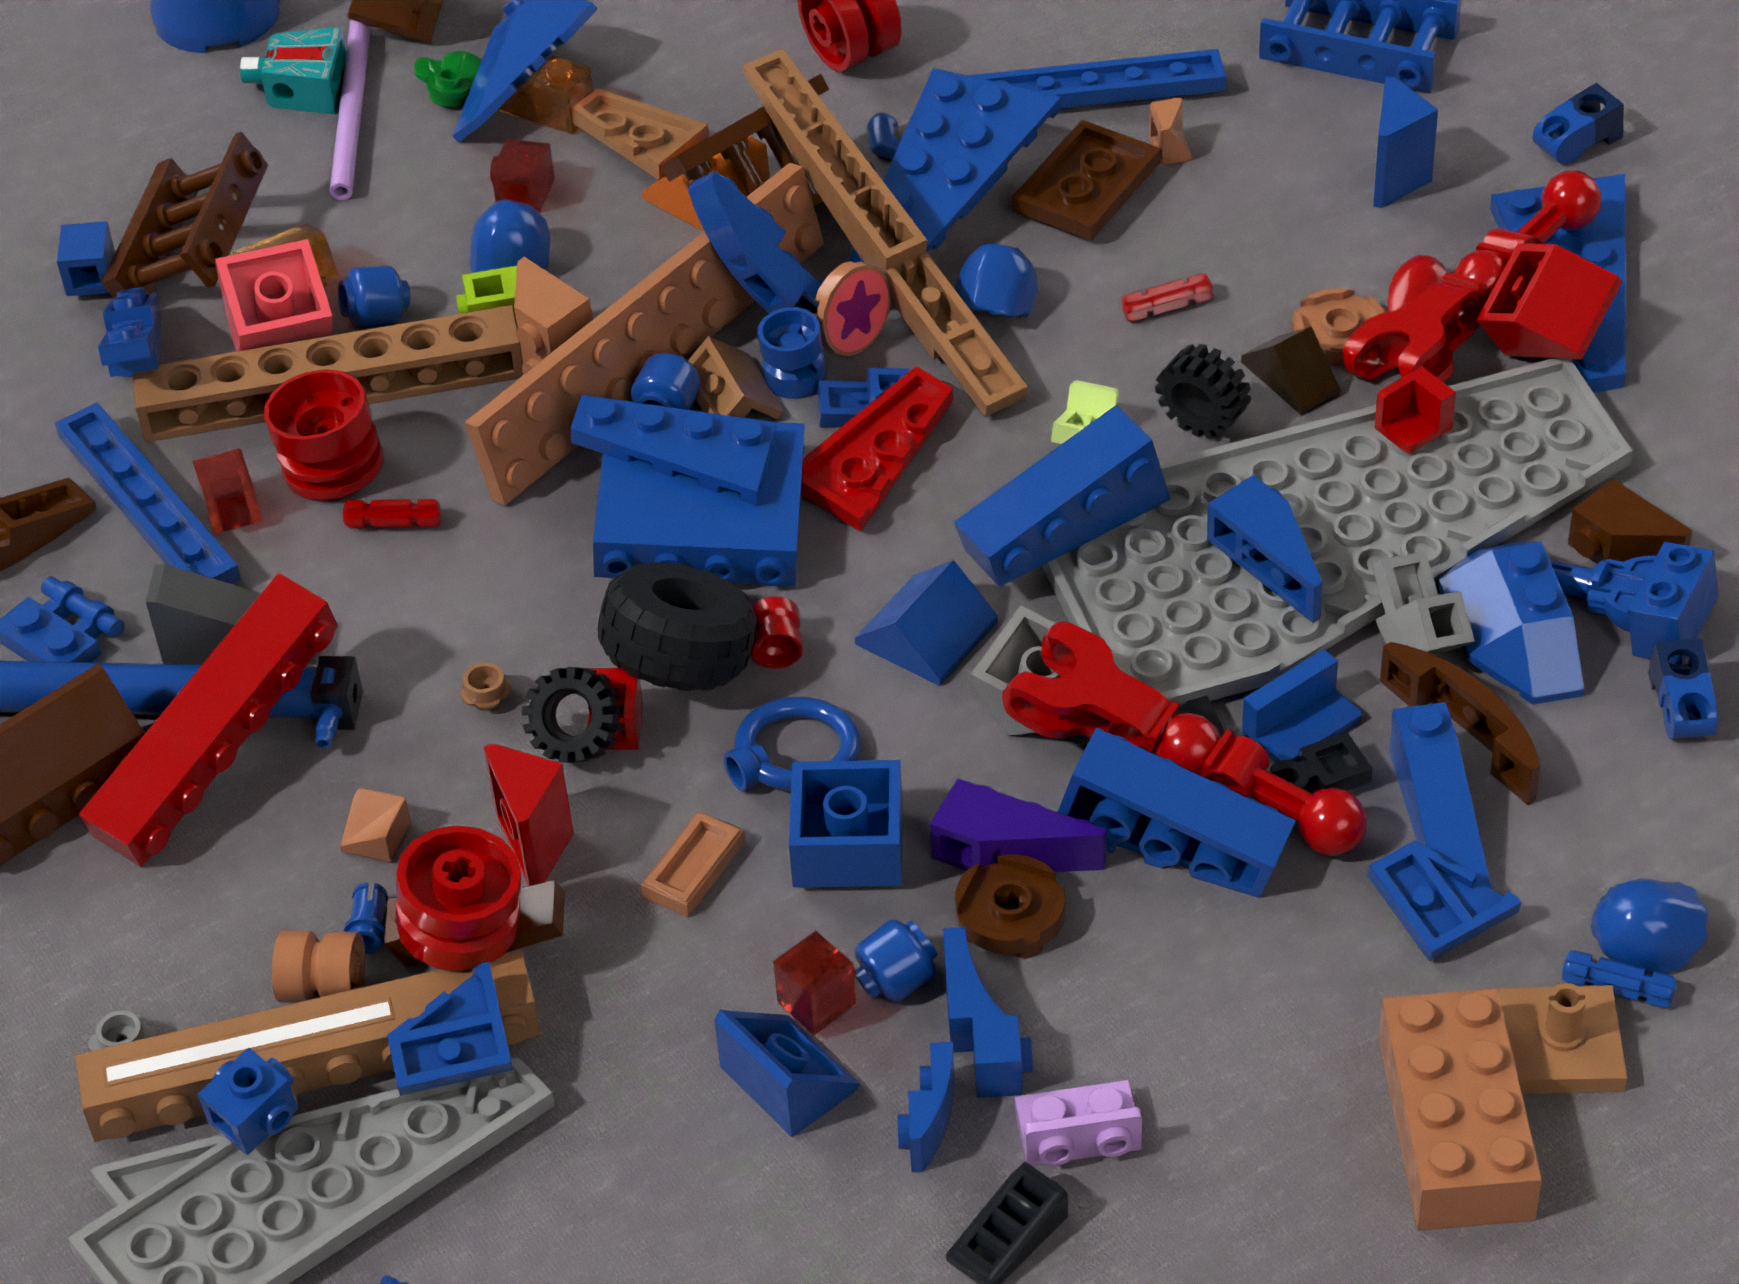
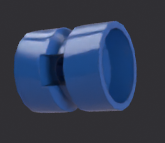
M784 307L765 316L758 326V340L763 357L762 364L765 381L771 391L780 397L794 399L812 395L818 390L819 380H826L827 374L825 356L822 350L820 323L817 317L809 310L799 307Z

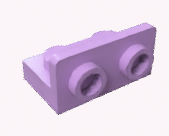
M1128 1080L1015 1097V1113L1025 1160L1032 1166L1042 1164L1057 1166L1065 1164L1070 1160L1102 1155L1117 1157L1129 1151L1142 1150V1117L1140 1109L1134 1106Z

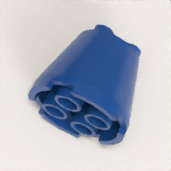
M150 0V12L159 37L175 48L196 53H207L208 46L222 45L237 41L240 47L247 45L264 35L275 24L280 14L279 0Z

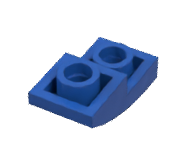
M953 1042L930 1043L931 1066H919L920 1090L908 1091L909 1114L897 1115L899 1150L910 1149L911 1172H923L937 1152L948 1127L953 1105L955 1082Z

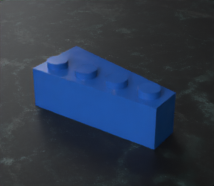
M1115 405L955 520L954 524L966 553L1001 587L1171 499L1152 439Z
M1097 727L1071 776L1058 809V813L1075 819H1084L1090 821L1095 826L1107 829L1108 853L1113 854L1116 846L1143 854L1145 864L1164 869L1165 866L1176 864L1189 868L1192 878L1260 898L1296 821L1279 813L1271 806L1255 802L1230 790L1219 782L1210 781L1180 767L1170 759L1161 758L1131 744L1123 737L1112 735Z

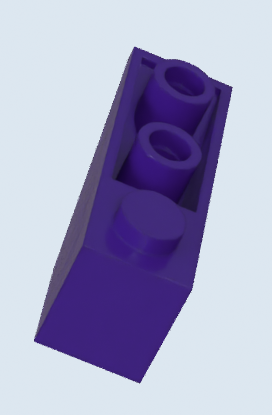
M957 778L930 822L931 858L966 871L981 862V868L989 864L997 863V856L1006 854H1019L1038 859L1047 864L1054 872L1104 870L1107 864V829L1095 826L1090 821L1084 819H1075L1046 809L1038 803L1026 802L997 792L989 786L977 785Z

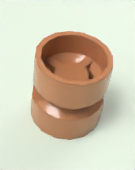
M313 930L279 931L275 940L272 958V986L275 999L278 1002L298 1003L314 999L317 992L320 997L363 987L365 947L360 932L334 931L332 933H325L322 940L319 941Z

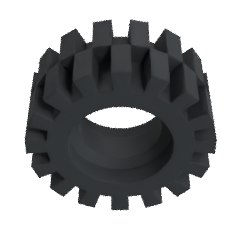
M1191 344L1186 346L1184 350L1182 349L1158 375L1156 381L1159 383L1155 386V393L1162 395L1158 399L1160 406H1168L1170 408L1166 413L1170 420L1177 417L1181 421L1178 427L1185 431L1190 426L1192 427V435L1200 437L1204 433L1206 439H1213L1216 435L1218 437L1222 436L1248 408L1247 405L1251 401V396L1247 395L1251 388L1249 383L1241 382L1246 376L1242 369L1234 371L1231 367L1235 363L1232 358L1228 357L1224 361L1220 358L1222 351L1213 348L1208 353L1207 345L1199 344L1196 348Z
M580 667L557 668L549 671L550 675L540 676L535 681L538 685L537 688L529 689L525 696L531 700L530 705L522 706V715H528L529 723L524 724L523 728L525 734L532 733L534 736L530 743L535 749H543L544 753L542 755L549 759H559V762L573 763L599 758L605 755L604 750L606 748L614 747L618 741L614 738L615 734L622 732L624 728V723L619 722V714H623L624 705H618L616 698L622 695L618 688H611L609 686L611 680L607 676L596 674V670ZM570 694H577L583 697L591 708V721L588 728L576 736L565 733L559 727L556 720L558 704Z

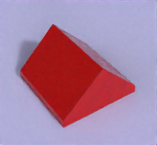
M494 743L484 746L496 817L510 848L516 853L527 885L544 883L574 834L563 764Z

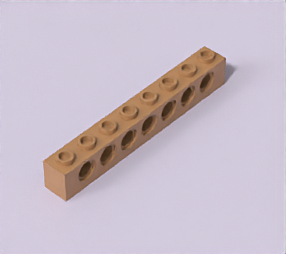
M512 305L195 358L160 364L159 368L155 370L132 373L135 408L144 441L146 443L265 422L264 405L272 392L286 380L302 373L316 370L344 371L357 378L365 390L369 404L519 379L524 375L522 371L523 362L520 343L516 334L517 328Z

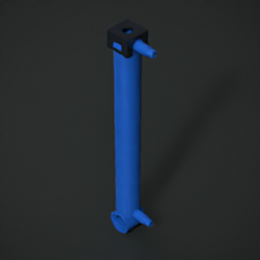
M319 656L317 667L305 666L297 685L291 691L283 693L270 709L268 718H316L315 732L317 735L315 742L321 748H327L332 745L333 737H335L337 730H355L363 694L356 658L353 656ZM0 661V712L19 713L91 667L99 664L104 668L133 715H161L202 664Z

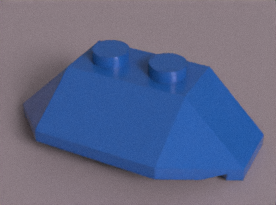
M1521 541L1478 549L1457 563L1439 579L1438 587L1441 594L1461 591L1475 640L1462 647L1467 660L1501 684L1519 691L1520 697L1532 705L1584 696V683L1574 617L1542 542Z

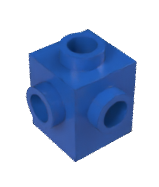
M249 1047L235 1060L223 1064L215 1073L212 1081L197 1094L208 1123L247 1156L269 1135H275L282 1131L291 1120L293 1113L298 1109L291 1089L294 1079L289 1071L275 1058L270 1057L265 1061Z

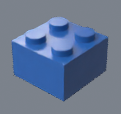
M901 761L792 762L789 854L793 887L902 886L903 794Z

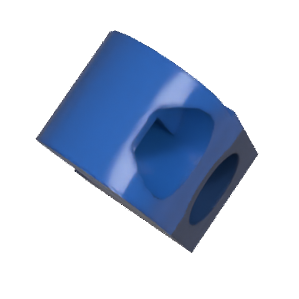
M1595 83L1545 115L1533 131V142L1560 164L1571 163L1585 149L1603 140L1610 145L1623 137L1624 103L1598 83ZM1600 103H1602L1605 106L1604 109L1601 111Z
M1703 638L1655 642L1648 675L1652 690L1656 689L1660 708L1662 707L1664 725L1668 738L1714 736L1717 728V707ZM1676 655L1689 657L1688 664L1668 665L1667 661Z

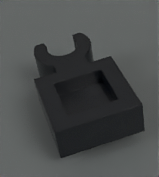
M1347 731L1299 748V762L1282 760L1270 767L1272 774L1292 782V784L1307 792L1314 789L1321 790L1327 788H1338L1348 791L1372 782L1373 768Z

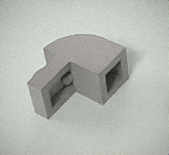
M1426 551L1381 559L1372 564L1385 610V615L1377 618L1376 622L1387 644L1395 642L1435 654L1458 649L1475 641L1461 591L1438 595Z

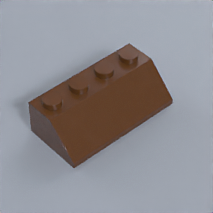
M99 664L91 667L0 724V867L39 840L48 837L56 829L77 817L144 735V731L104 668Z

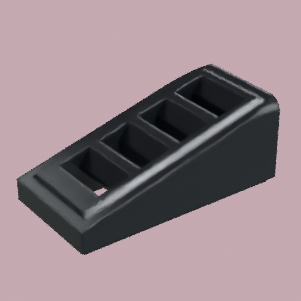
M1023 1162L1006 1179L946 1253V1261L977 1284H1001L1068 1218V1193L1063 1187L1032 1165ZM1014 1212L1028 1223L1022 1226L1009 1215ZM995 1229L1012 1241L1011 1244L1008 1246L994 1236L992 1232ZM980 1245L998 1258V1260L992 1265L974 1250Z

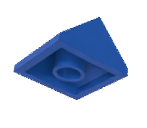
M1385 77L1378 133L1373 207L1383 208L1432 182L1438 109L1396 77Z
M952 560L913 575L855 637V645L940 686L998 623V615L957 563Z
M720 1010L714 1019L720 1067L791 1137L852 1095L860 1085L846 1069L789 1015Z

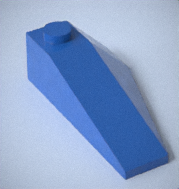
M587 0L508 1L502 8L506 16L494 27L452 135L453 138L459 143L481 127L518 90L516 87L547 62L545 58L560 45L565 44L598 8Z

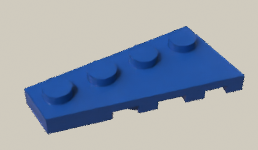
M581 395L570 428L571 443L627 462L635 458L650 462L656 472L670 477L675 472L697 478L699 479L700 487L717 493L722 487L741 493V501L756 506L776 438V422Z

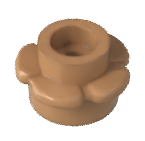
M481 662L474 664L463 675V689L460 691L462 701L468 706H475L482 710L493 709L501 703L502 699L508 698L511 693L510 681L505 680L503 670L494 663Z

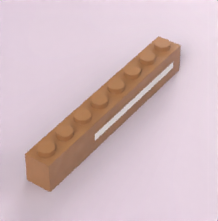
M522 950L504 954L502 957L491 962L490 967L507 1044L513 1045L525 1039L541 1036ZM473 969L463 971L434 970L76 1054L75 1060L82 1109L93 1140L97 1142L109 1138H123L134 1132L164 1125H177L189 1119L205 1116L197 1094L212 1081L215 1073L223 1064L235 1060L248 1047L265 1061L270 1057L275 1058L289 1071L294 1079V1083L291 1085L294 1096L302 1092L336 1084L345 1085L357 1079L394 1071L387 1035L407 1019L421 1015L426 1005L445 991L449 994L473 976Z

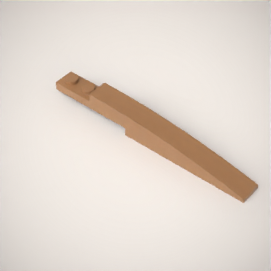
M781 48L744 64L742 69L744 75L800 166H803L805 174L865 263L878 267L888 278L891 302L932 359L935 360L939 357L943 359L985 417L1025 399L1028 386L926 252V237L785 50Z

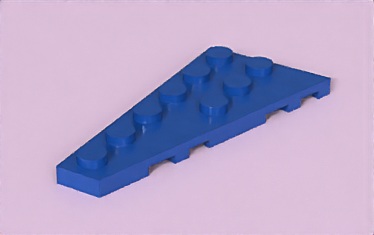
M932 69L883 180L926 237L927 253L931 248L937 249L947 238L946 231L958 218L964 219L1008 170L1007 163L1023 146L1027 148L1038 136L1037 130L1049 117L1054 118L1063 108L1061 96L940 69ZM853 248L848 262H864L855 248Z
M1626 173L1594 178L1601 190V209L1594 221L1581 229L1563 230L1560 228L1544 242V244H1557L1618 275L1623 281L1583 358L1571 359L1593 393L1624 388L1626 374ZM1545 186L1491 195L1490 210L1498 227L1515 232L1522 228L1542 210V191Z

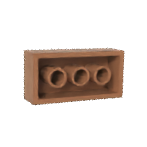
M1497 988L1382 998L1378 1039L1417 1231L1536 1221L1542 1179Z

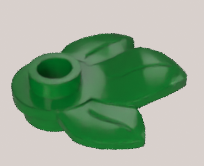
M466 51L450 52L444 56L442 61L421 57L415 61L414 75L426 83V89L430 93V100L433 103L445 107H456L462 105L465 101V96L469 94L481 59L473 53Z

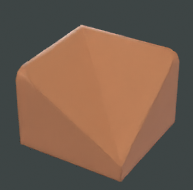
M1182 98L1151 102V106H1149V139L1153 146L1161 148L1162 166L1193 160L1192 152L1183 134Z
M358 788L351 803L340 845L341 852L391 862L411 824L406 797Z

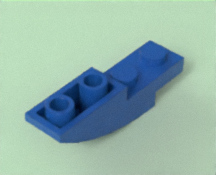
M716 171L692 182L688 192L708 239L720 259L749 295L769 314L784 307H799L817 314L819 302L815 301V298L823 282L815 279L801 267L799 260L793 254L778 247L786 231L774 221L773 216L766 209L756 206L739 191L735 182Z
M144 287L117 292V297L110 301L103 312L106 334L98 346L102 366L108 365L110 377L158 369L162 349L158 292L146 294Z

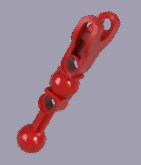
M1563 171L1552 177L1542 191V210L1517 232L1494 228L1489 231L1484 241L1476 246V251L1461 258L1453 274L1446 273L1443 275L1441 282H1434L1405 307L1381 313L1365 321L1348 338L1344 345L1343 356L1347 372L1353 376L1373 380L1386 371L1398 367L1402 378L1423 366L1442 382L1447 380L1454 371L1453 352L1480 326L1476 319L1517 243L1544 244L1560 228L1563 230L1581 229L1594 221L1601 209V190L1594 178L1581 171ZM1375 344L1377 347L1363 359L1368 347Z
M1055 623L1042 639L1041 648L1044 663L1061 676L1060 678L1050 679L1025 671L1017 674L1002 692V702L1006 713L1018 723L1046 738H1067L1074 735H1086L1091 738L1097 727L1112 735L1123 737L1131 744L1161 758L1170 759L1180 767L1210 781L1219 782L1247 798L1250 796L1273 807L1277 811L1298 821V829L1304 843L1316 853L1328 856L1348 854L1359 845L1365 836L1367 829L1366 812L1361 801L1349 791L1327 788L1317 790L1311 794L1267 771L1269 757L1259 743L1245 736H1235L1234 732L1229 729L1220 737L1217 727L1204 716L1192 713L1177 715L1180 704L1175 701L1170 702L1158 690L1121 671L1114 663L1113 653L1104 639L1072 623Z

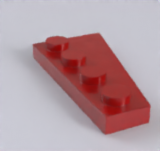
M915 366L803 458L801 495L854 529L862 532L953 403V387Z

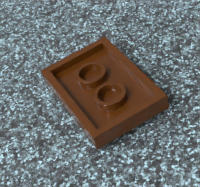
M1081 120L1012 196V211L1092 241L1161 163V148Z

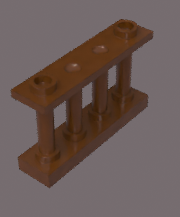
M821 73L808 80L818 96L830 90ZM763 106L660 165L669 182L682 174L686 176L688 182L692 179L696 181L711 174L709 170L713 167L708 159L720 153L724 161L730 160L750 195L764 183L745 151L748 145L744 139L755 132L760 140L765 138L781 168L785 167L788 163L799 166L800 164ZM806 175L813 205L815 206L823 200L818 192L815 191Z
M242 132L234 135L222 163L186 175L172 158L157 164L101 282L114 298L117 297V292L138 287H144L146 294H151L158 281L189 270H193L207 288L216 285L219 278L215 259L229 256L268 167V163L264 160L260 151L251 144ZM210 187L208 193L196 197L198 191ZM197 217L195 223L182 227L186 220ZM183 247L180 254L169 257L171 251Z

